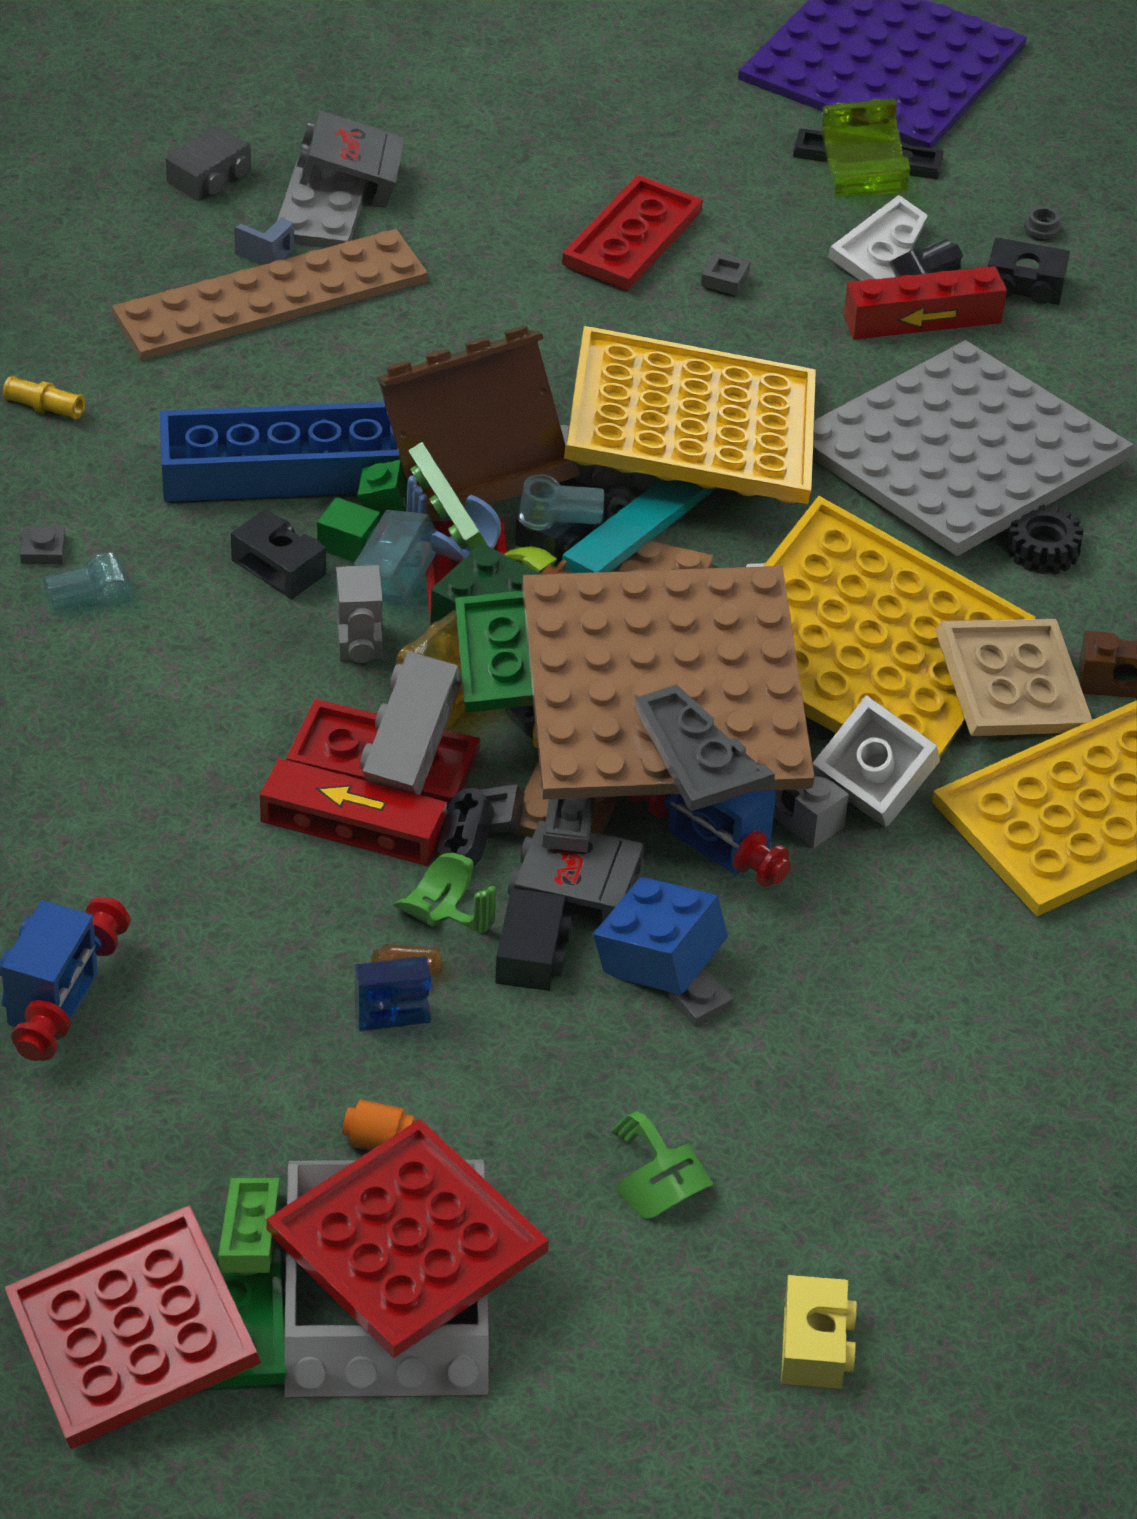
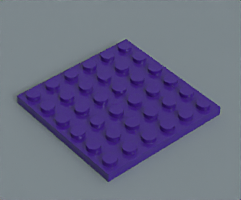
M808 0L739 69L738 79L903 143L933 148L1025 47L1027 36L1016 33L1010 28L994 25L977 16H970L951 9L947 5L937 4L929 0Z

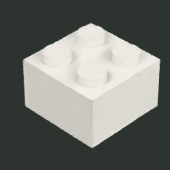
M866 695L812 765L816 777L829 778L849 794L848 802L884 827H887L937 766L940 758L936 744Z

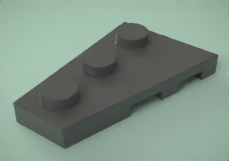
M678 685L636 697L635 710L690 812L773 785L775 773L765 764L759 766L746 754V747L736 738H728L713 724L714 718Z

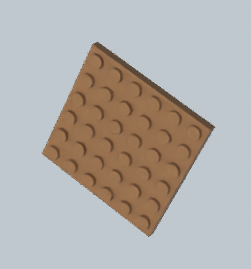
M783 566L523 575L522 591L543 800L680 794L635 710L636 697L674 685H678L714 718L713 724L728 738H736L746 747V754L759 766L765 764L775 773L773 785L755 791L813 788L814 771Z

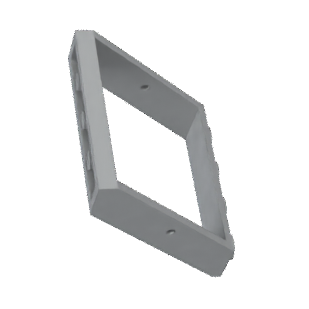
M356 1160L288 1161L287 1205ZM465 1160L485 1179L484 1160ZM286 1252L285 1397L488 1395V1294L476 1302L477 1324H443L399 1356L393 1358L361 1325L296 1326L297 1262Z

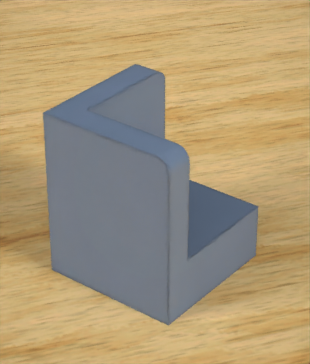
M280 218L265 233L243 224H239L234 229L235 254L258 264L264 265L276 260H283L294 251V222L284 218Z

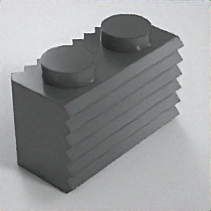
M215 125L214 129L210 128L209 132L205 131L203 135H199L198 139L194 138L193 142L189 141L187 145L184 144L182 148L179 147L177 151L173 150L171 155L168 154L166 156L167 183L198 202L210 194L215 195L220 192L224 185L235 178H243L251 169V145L222 127Z

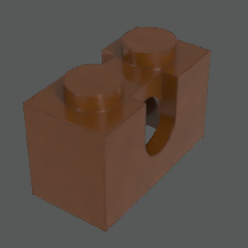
M1085 630L1078 662L1079 684L1083 694L1137 698V677L1128 682H1121L1113 677V672L1137 674V640L1119 639L1117 635L1111 632Z

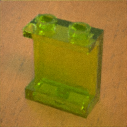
M895 99L836 103L823 107L821 130L834 197L908 192L910 166L908 157H903L896 121L897 104Z

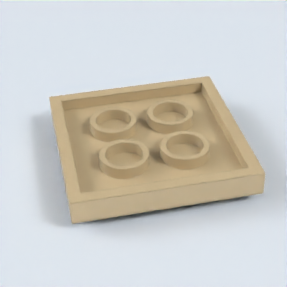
M1056 619L941 621L936 634L971 736L1064 733L1092 720Z

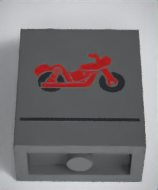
M319 110L315 124L308 122L301 143L303 145L296 167L302 168L299 184L307 185L313 165L316 163L375 182L371 206L387 208L396 183L405 137Z
M539 821L533 838L526 837L520 856V862L523 864L521 869H513L509 880L508 894L510 895L511 888L564 895L565 902L602 910L603 923L639 879L642 872L643 843L590 832L587 853L544 848L542 843L545 822Z

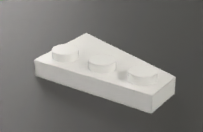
M898 195L830 247L828 258L860 281L895 277L889 262L913 249L925 226L928 215Z

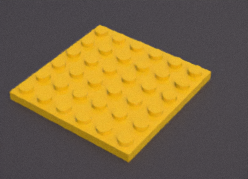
M584 326L564 459L574 460L576 463L585 466L595 464L611 467L622 473L638 472L654 475L665 481L680 480L691 482L703 488L718 487L734 490L745 496L760 495L776 498L787 504L796 502L808 504L812 484L816 369Z
M821 496L816 498L764 564V566H783L805 716L837 733L867 695L936 744L939 758H941L966 722L936 634L941 621L1023 620L1036 618L1032 614Z

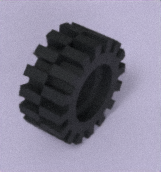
M1045 504L1039 506L1038 510H1032L1021 516L1020 520L1016 519L1011 522L1007 539V552L1010 557L1014 556V562L1017 565L1025 562L1024 569L1030 572L1033 567L1038 568V574H1045L1046 569H1050L1052 574H1058L1060 567L1067 571L1071 569V563L1074 565L1077 563L1081 552L1084 530L1083 526H1079V519L1077 517L1071 519V512L1067 510L1062 514L1058 513L1059 507L1052 505L1051 510H1045ZM1044 535L1056 539L1057 542L1046 543L1032 537Z

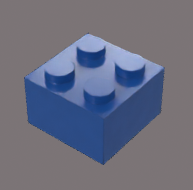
M640 877L593 933L603 972L617 979L682 995L692 980L697 977L728 938L718 895L645 877Z

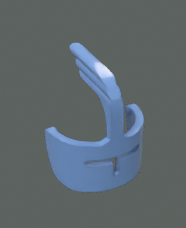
M410 476L407 484L406 516L409 525L419 537L431 542L435 553L461 562L472 552L469 546L461 549L452 536L447 537L437 532L430 525L426 515L427 495L422 493L423 491L420 486L416 485V477ZM470 495L466 499L465 510L488 546L493 549L501 533L500 519L490 505L480 498Z

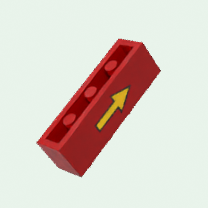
M996 266L847 282L843 316L853 340L1002 323L1007 290Z
M279 758L260 793V822L429 866L439 844L446 817L447 802Z

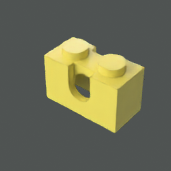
M788 1275L784 1304L781 1384L842 1389L844 1372L853 1373L855 1342L846 1341V1330H855L857 1302L847 1300L848 1280Z

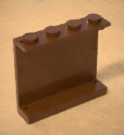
M528 326L515 327L505 331V338L493 342H490L488 337L472 340L465 344L466 350L451 354L449 349L436 351L426 355L427 362L411 366L410 361L397 363L387 368L388 374L377 377L407 484L409 477L414 476L410 469L417 465L408 450L423 442L464 508L466 499L470 495L480 498L487 504H492L581 476L578 464L574 460L564 459L566 445L538 341L544 339L541 332L533 329L529 330ZM431 486L424 490L422 489V493L427 495L426 515L428 522L441 520V517L429 500V498L435 495V492Z

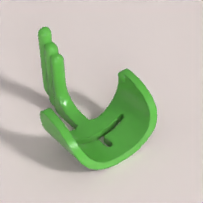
M444 853L431 864L413 892L406 898L398 899L393 906L432 927L437 926L443 919L451 918L473 931L484 933L495 922L496 887L489 886L487 890L479 891L475 894L473 915H467L456 910V905L462 900L469 886L473 873V861L456 853ZM447 889H450L443 901L430 912L432 904L424 901L423 898L436 902Z
M639 1111L624 1116L612 1128V1133L619 1135L627 1143L634 1141L639 1135L642 1136L655 1154L653 1161L633 1172L616 1185L617 1191L642 1218L655 1217L690 1196L713 1186L712 1180L690 1143L676 1149L667 1148L653 1123ZM684 1161L690 1164L676 1172L681 1184L677 1182L673 1173L655 1184H650L649 1182L654 1177Z

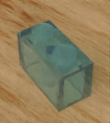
M386 510L353 566L379 565L382 602L407 605L436 555L431 546V536L437 530L428 514Z

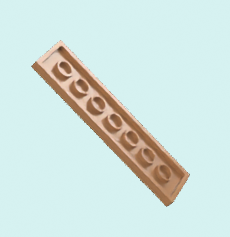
M397 229L283 260H276L272 263L250 269L239 270L235 273L213 279H206L191 285L169 289L165 292L143 298L132 299L128 302L113 305L112 315L140 360L143 361L428 282V272Z

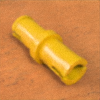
M9 376L3 387V398L6 401H14L31 406L38 413L44 414L46 411L76 420L82 416L85 409V397L83 395L56 389L53 383L42 381L38 384L16 376Z

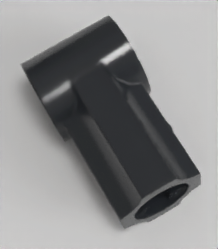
M946 239L923 250L920 247L915 248L889 262V265L895 277L937 273L940 271H956L961 268L963 254L958 244H953Z

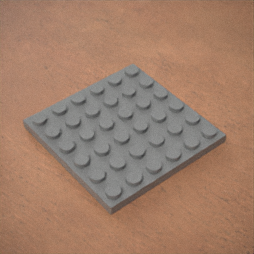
M965 340L815 419L812 459L954 555L959 556L1011 526L1012 521L1020 520L1021 516L1032 510H1038L1039 506L1043 504L1046 507L1133 457L1134 444Z

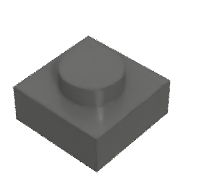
M714 252L702 273L701 286L737 296L750 273V261Z
M23 526L20 549L21 564H63L66 538L65 527Z
M515 784L480 790L494 808L488 835L518 831L525 796L520 787Z
M706 969L701 971L692 980L682 995L668 992V998L695 1027L733 1007L731 995Z

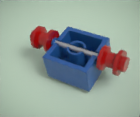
M776 790L752 791L691 812L681 794L626 796L633 803H639L644 799L648 801L649 813L657 818L669 812L668 832L736 876L740 872L744 873L753 869L757 872L756 882L762 887L767 888L773 883H781L789 873L791 868L789 850L782 845H778L773 849L769 848Z
M97 897L89 902L86 907V913L41 900L33 915L27 916L23 920L16 943L11 950H5L0 959V976L3 979L4 988L2 1006L6 1007L7 1024L15 1027L11 1034V1039L22 1057L31 1061H47L54 1057L58 1050L56 1039L59 1040L68 1033L71 1027L70 1020L98 974L97 956L113 954L119 943L117 935L125 933L130 926V915L120 901L110 897Z

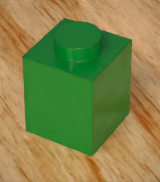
M401 461L377 463L364 467L362 469L358 497L364 507L380 512V528L387 529L409 524L406 516L407 482Z
M336 497L317 521V540L326 547V553L362 565L369 554H377L383 544L384 532L380 530V512Z

